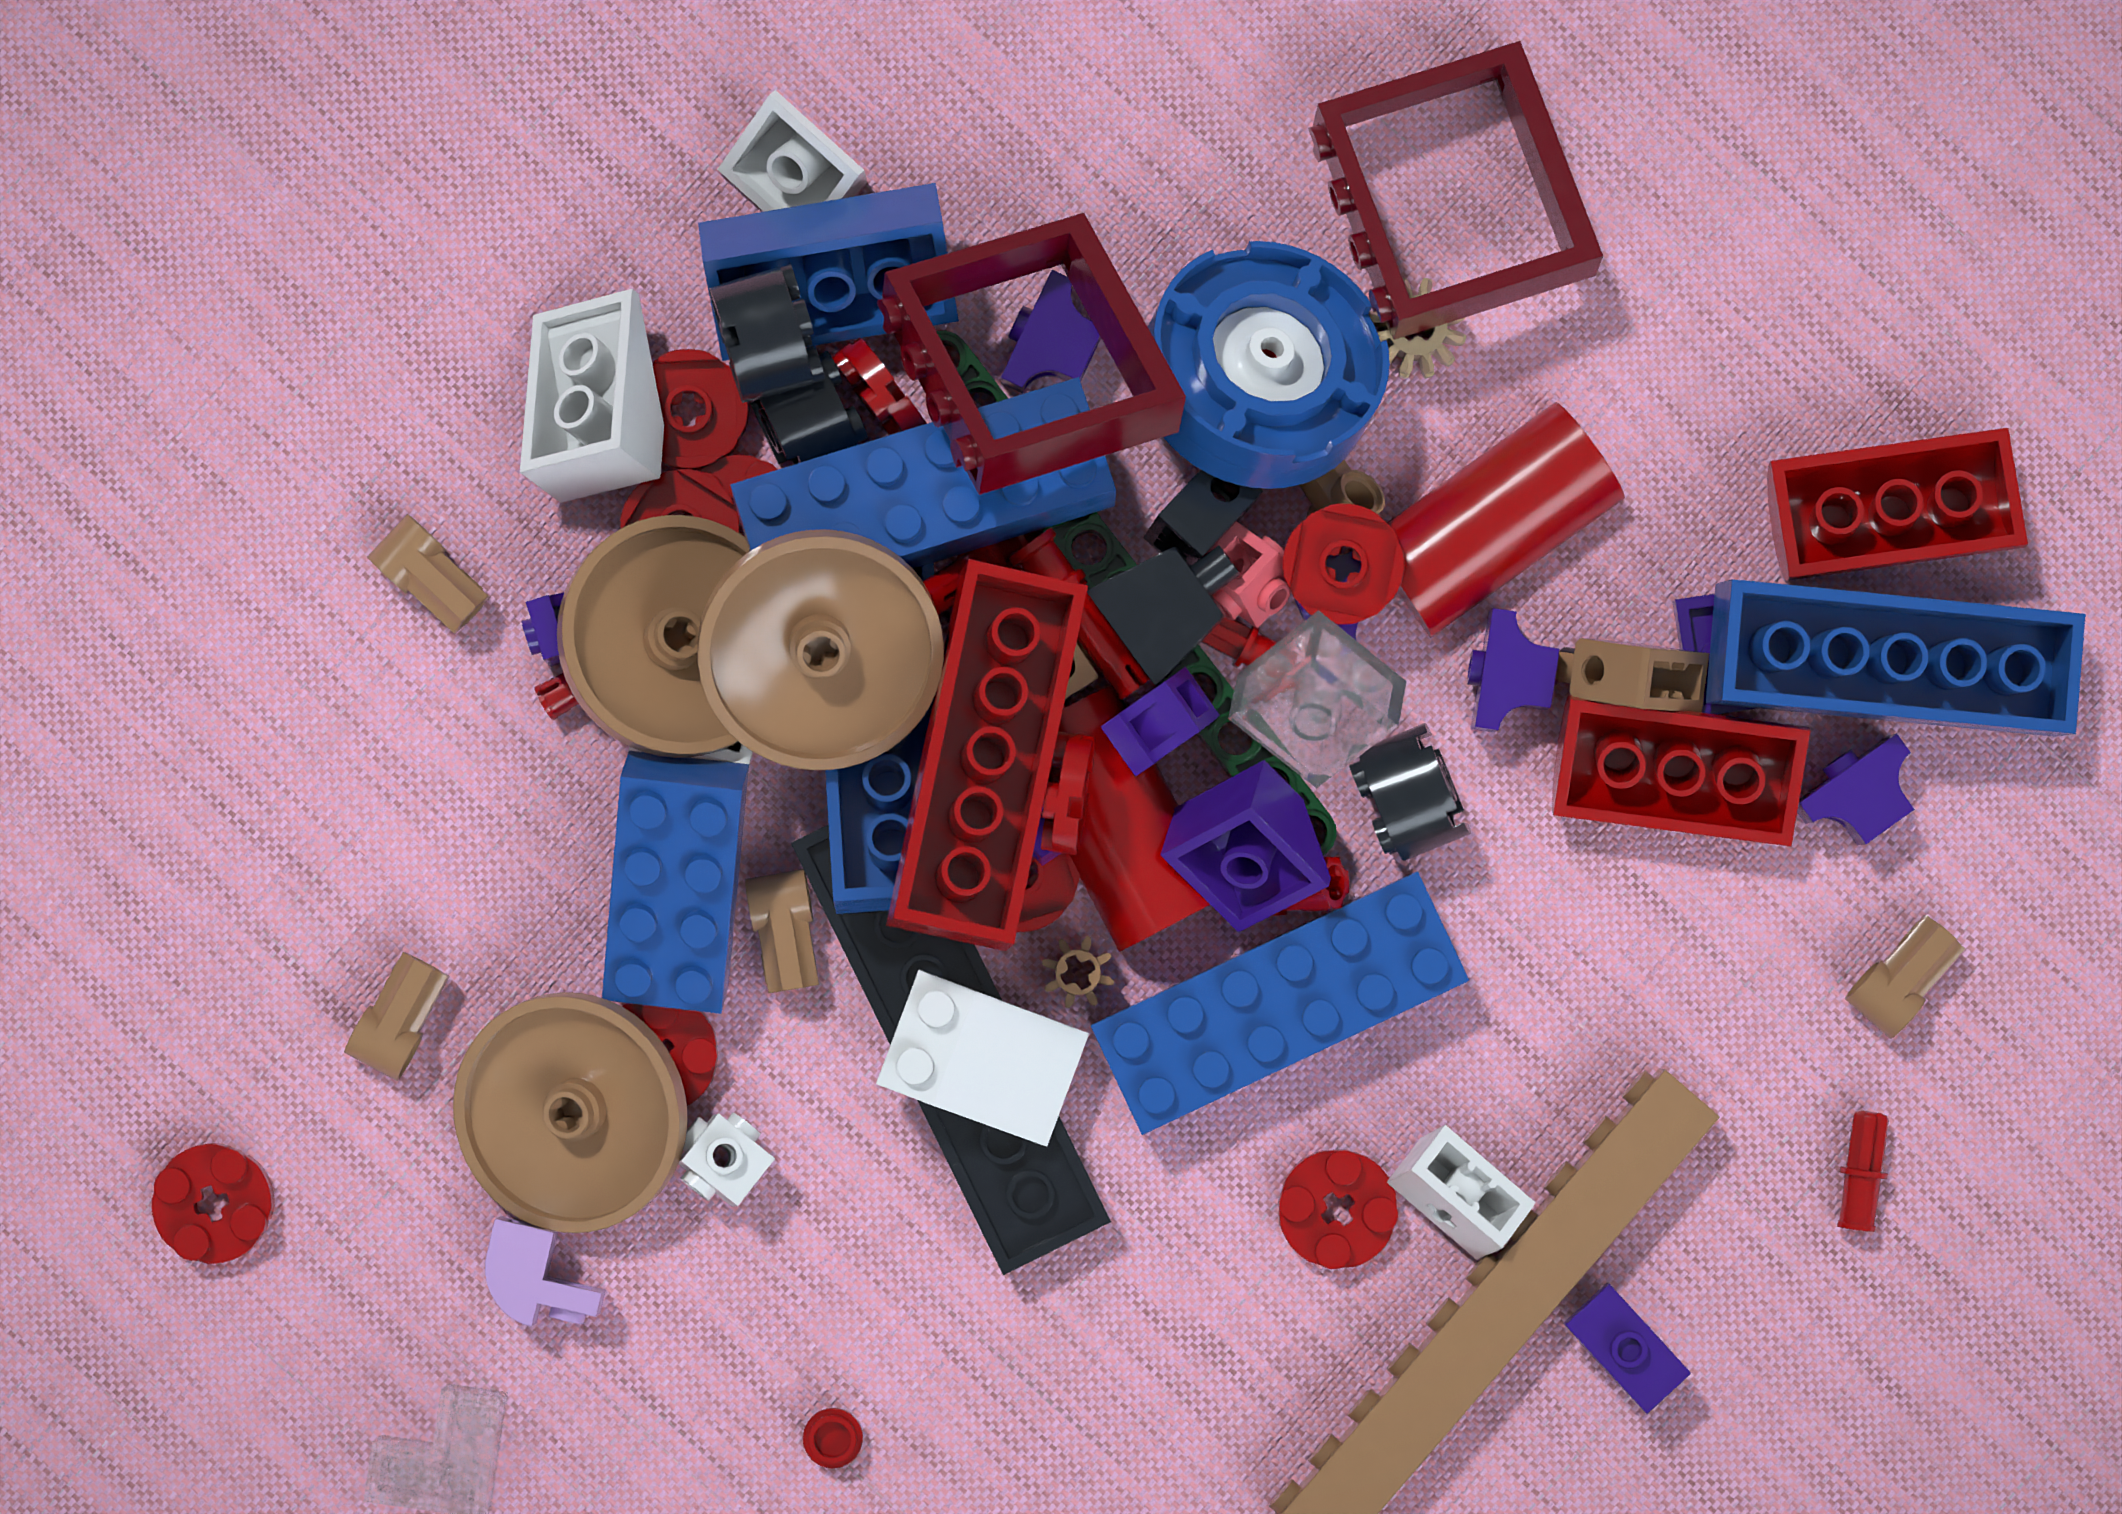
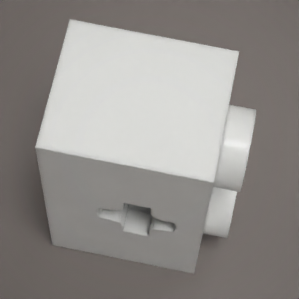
M1446 1125L1421 1137L1387 1181L1391 1187L1476 1260L1502 1249L1536 1204L1535 1201Z

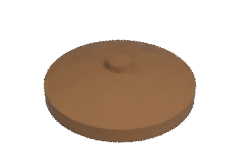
M685 515L651 517L625 526L607 537L586 556L572 575L563 595L558 615L557 645L560 663L565 679L579 705L602 730L616 740L645 753L672 758L703 756L723 750L739 742L721 724L706 698L698 666L697 641L702 614L715 586L723 575L749 552L744 536L727 526L699 517Z
M827 529L799 531L779 536L761 544L740 558L723 575L711 593L702 614L697 641L701 683L706 698L721 724L734 738L754 753L784 766L806 770H833L861 764L883 754L898 744L916 727L931 705L938 689L944 660L942 629L936 606L928 589L912 567L893 551L874 540L849 532Z
M574 992L549 993L523 1001L499 1014L479 1032L469 1046L461 1062L454 1087L453 1117L460 1149L472 1174L489 1196L506 1211L529 1224L543 1229L562 1233H584L606 1229L619 1224L642 1210L662 1192L672 1178L683 1153L688 1123L687 1103L682 1080L671 1055L658 1036L637 1016L620 1005L594 995Z

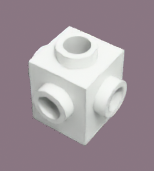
M718 1113L713 1115L708 1122L698 1117L687 1129L684 1153L679 1161V1165L686 1172L680 1179L707 1201L716 1194L730 1206L735 1207L742 1202L775 1158L755 1143L761 1134L737 1114L732 1113L726 1120ZM717 1146L723 1147L728 1153V1162L723 1168L719 1167L713 1160V1151Z

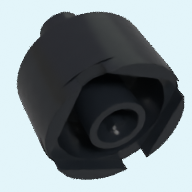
M791 264L734 279L709 288L722 342L726 347L730 360L729 365L742 403L760 400L825 380L816 347L805 348L812 345L810 335L814 334L805 301L800 297Z
M828 351L819 354L825 376L824 381L750 403L763 435L778 464L790 460L792 465L856 446L859 442L868 439L864 424L855 407L850 406L844 409L835 387L842 384V379Z
M1426 723L1358 750L1360 761L1349 765L1362 798L1367 797L1368 800L1374 798L1381 815L1380 818L1372 820V824L1384 853L1392 855L1398 852L1403 861L1471 834L1468 823L1463 822L1456 825L1453 815L1463 812L1464 809L1439 748L1433 750L1432 745L1425 748L1421 740L1432 735Z

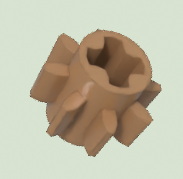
M1086 936L1082 941L1080 950L1071 951L1065 940H1058L1059 948L1064 955L1058 962L1051 959H1043L1042 961L1045 967L1056 970V979L1044 987L1045 991H1054L1059 987L1067 992L1065 1008H1070L1073 1005L1075 995L1082 994L1086 995L1088 1001L1093 1006L1097 1005V997L1093 992L1098 983L1106 986L1114 984V980L1110 977L1100 975V965L1106 963L1112 957L1111 954L1103 953L1096 958L1088 951L1091 946V937ZM1076 955L1080 962L1090 959L1094 963L1095 970L1088 974L1091 984L1087 988L1080 990L1075 982L1065 985L1062 981L1061 974L1068 970L1065 960L1069 956Z

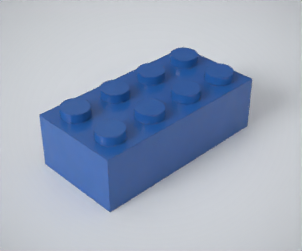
M936 183L698 223L708 291H710L709 288L724 282L791 264L800 297L805 301L814 334L810 335L812 345L810 346L887 334L883 329L884 316L877 305V301L882 299L885 272L948 253ZM955 297L923 306L933 326L959 321ZM711 302L722 361H727L729 357L725 344L722 342Z
M629 750L620 776L602 989L603 999L614 1002L722 1014L729 986L749 764L691 757H663Z

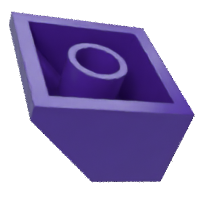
M1265 760L1175 807L1161 851V856L1238 933L1328 887L1331 880L1303 798Z

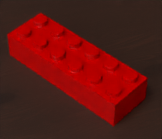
M968 559L962 568L944 648L942 674L931 709L886 923L887 926L1007 951L1014 945L1088 589L1087 585Z

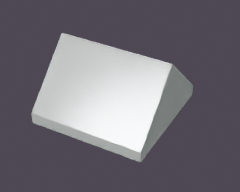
M776 90L767 97L717 169L764 212L854 197L867 183L865 170Z

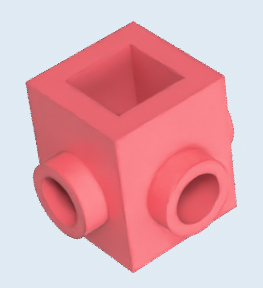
M1236 521L1209 552L1220 545L1236 566L1240 575L1214 593L1213 597L1226 613V618L1234 621L1239 615L1258 629L1270 615L1280 611L1290 597L1291 590L1288 587L1283 572L1284 550L1271 538L1265 535L1259 538Z

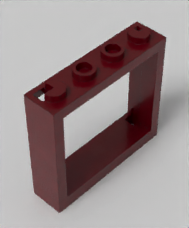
M1521 41L1318 103L1313 126L1308 128L1314 143L1313 153L1318 162L1326 160L1333 178V180L1328 182V190L1333 207L1339 216L1347 215L1353 234L1348 236L1352 258L1359 270L1367 268L1374 287L1369 290L1373 313L1377 312L1381 323L1387 322L1393 340L1596 276L1603 253ZM1495 80L1561 251L1410 299L1346 127Z
M1085 213L885 272L882 299L877 301V305L884 316L883 329L887 334L894 333L901 346V358L908 377L912 381L919 380L926 394V406L931 421L937 428L943 426L951 441V454L956 468L963 466L979 495L1179 432L1186 395ZM1061 265L1133 397L994 440L923 306Z

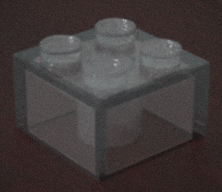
M1318 610L1238 673L1228 719L1317 789L1399 726L1407 681Z

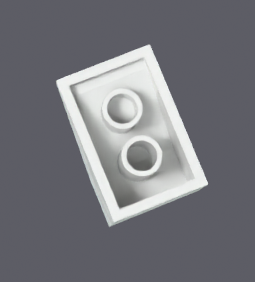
M628 289L533 315L520 473L560 503L659 479L661 474L664 422L639 294L633 289Z
M918 970L876 1084L1047 1146L1089 1033Z

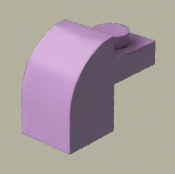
M500 1216L494 1220L485 1260V1276L487 1286L494 1301L504 1313L515 1321L530 1327L537 1323L541 1304L551 1306L549 1317L576 1324H584L586 1315L596 1317L601 1313L605 1289L548 1276L558 1236L557 1231L543 1229L525 1221Z

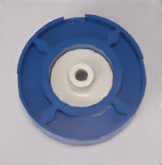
M1249 241L1245 250L1215 255L1212 249L1192 260L1172 279L1148 325V329L1186 395L1179 432L1165 436L1164 439L1183 458L1202 471L1221 480L1251 488L1273 489L1297 486L1315 480L1333 470L1355 448L1381 403L1389 377L1387 340L1380 341L1377 330L1368 315L1372 306L1367 296L1345 273L1333 264L1315 254L1291 245L1266 241Z

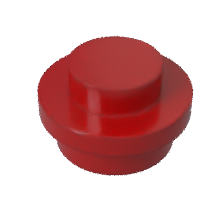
M826 1408L818 1411L809 1419L803 1432V1445L807 1455L816 1464L825 1468L834 1469L848 1465L857 1457L863 1443V1432L860 1423L851 1413L840 1408Z

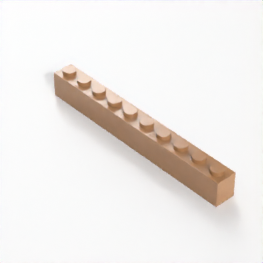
M1659 1068L1653 1076L1644 1070L1622 1095V1098L1628 1102L1627 1106L1614 1121L1608 1116H1604L1583 1140V1143L1590 1149L1575 1166L1565 1161L1555 1171L1543 1187L1550 1195L1535 1212L1532 1209L1502 1251L1496 1257L1492 1254L1482 1257L1465 1277L1472 1285L1456 1303L1448 1297L1435 1310L1426 1322V1325L1433 1331L1420 1346L1416 1348L1411 1343H1408L1387 1367V1371L1393 1377L1377 1394L1370 1388L1354 1404L1347 1414L1354 1421L1339 1439L1331 1433L1316 1448L1308 1459L1315 1467L1300 1485L1291 1479L1278 1492L1269 1504V1507L1275 1511V1514H1378L1720 1116L1666 1069Z

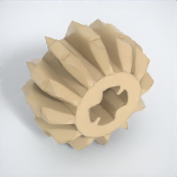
M1403 278L1410 299L1431 292V279L1424 278L1419 286L1418 295L1413 296L1410 283L1406 278ZM1370 311L1368 314L1375 327L1384 328V331L1377 333L1381 342L1387 340L1390 363L1395 356L1403 359L1399 368V377L1403 379L1409 377L1413 361H1418L1421 374L1425 379L1431 378L1434 375V364L1431 355L1441 364L1447 367L1451 366L1455 361V357L1442 343L1462 346L1466 340V335L1460 331L1447 329V326L1458 324L1465 318L1424 330V333L1431 334L1430 338L1426 341L1419 336L1409 341L1405 337L1393 340L1387 322L1381 323L1377 312L1373 313V311Z

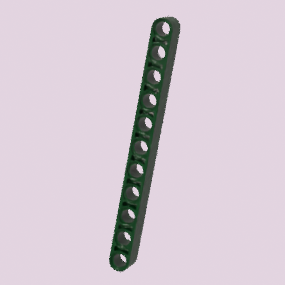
M946 330L936 331L943 345L950 346L958 352L960 363L956 369L970 395L975 392H983L989 394L995 402L1009 399L963 339L957 334ZM1097 512L1039 530L1041 534L1049 528L1054 530L1056 536L1053 541L1073 568H1082L1087 575L1085 577L1088 582L1085 584L1088 586L1087 591L1137 565ZM1092 533L1098 535L1104 541L1106 554L1100 562L1094 565H1085L1074 558L1071 547L1073 541L1082 534ZM1198 645L1166 678L1168 679L1186 667L1191 675L1201 674L1207 676L1213 682L1215 697L1212 705L1220 716L1196 735L1230 778L1263 760L1273 769L1283 773L1288 784L1303 798L1309 816L1317 818L1322 823L1325 837L1320 848L1323 855L1327 854L1333 847L1337 836L1336 824L1332 816L1200 645ZM1237 721L1248 727L1252 735V743L1247 752L1241 755H1232L1226 753L1221 748L1218 734L1220 728L1228 722Z

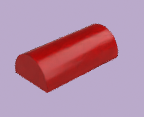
M1554 402L1387 522L1395 529L1405 557L1404 577L1398 594L1430 638L1625 499L1623 489L1612 469L1586 432L1563 406Z
M2009 428L1772 460L1768 465L1767 490L1771 529L1779 567L1786 581L2025 548L2028 545Z
M1110 685L1064 708L1058 731L1095 736L1094 763L1092 774L1089 773L1087 792L1089 793L1082 839L1077 855H1070L1118 951L1121 952L1210 904L1161 856L1174 809L1179 805L1156 763L1135 777L1101 728L1102 725L1127 708L1123 699L1120 700L1118 698L1117 692ZM1052 764L1048 778L1049 782L1053 780L1055 767H1052Z
M1568 695L1561 720L1552 789L1553 816L1792 847L1810 728L1808 726L1694 711L1641 709L1584 700Z

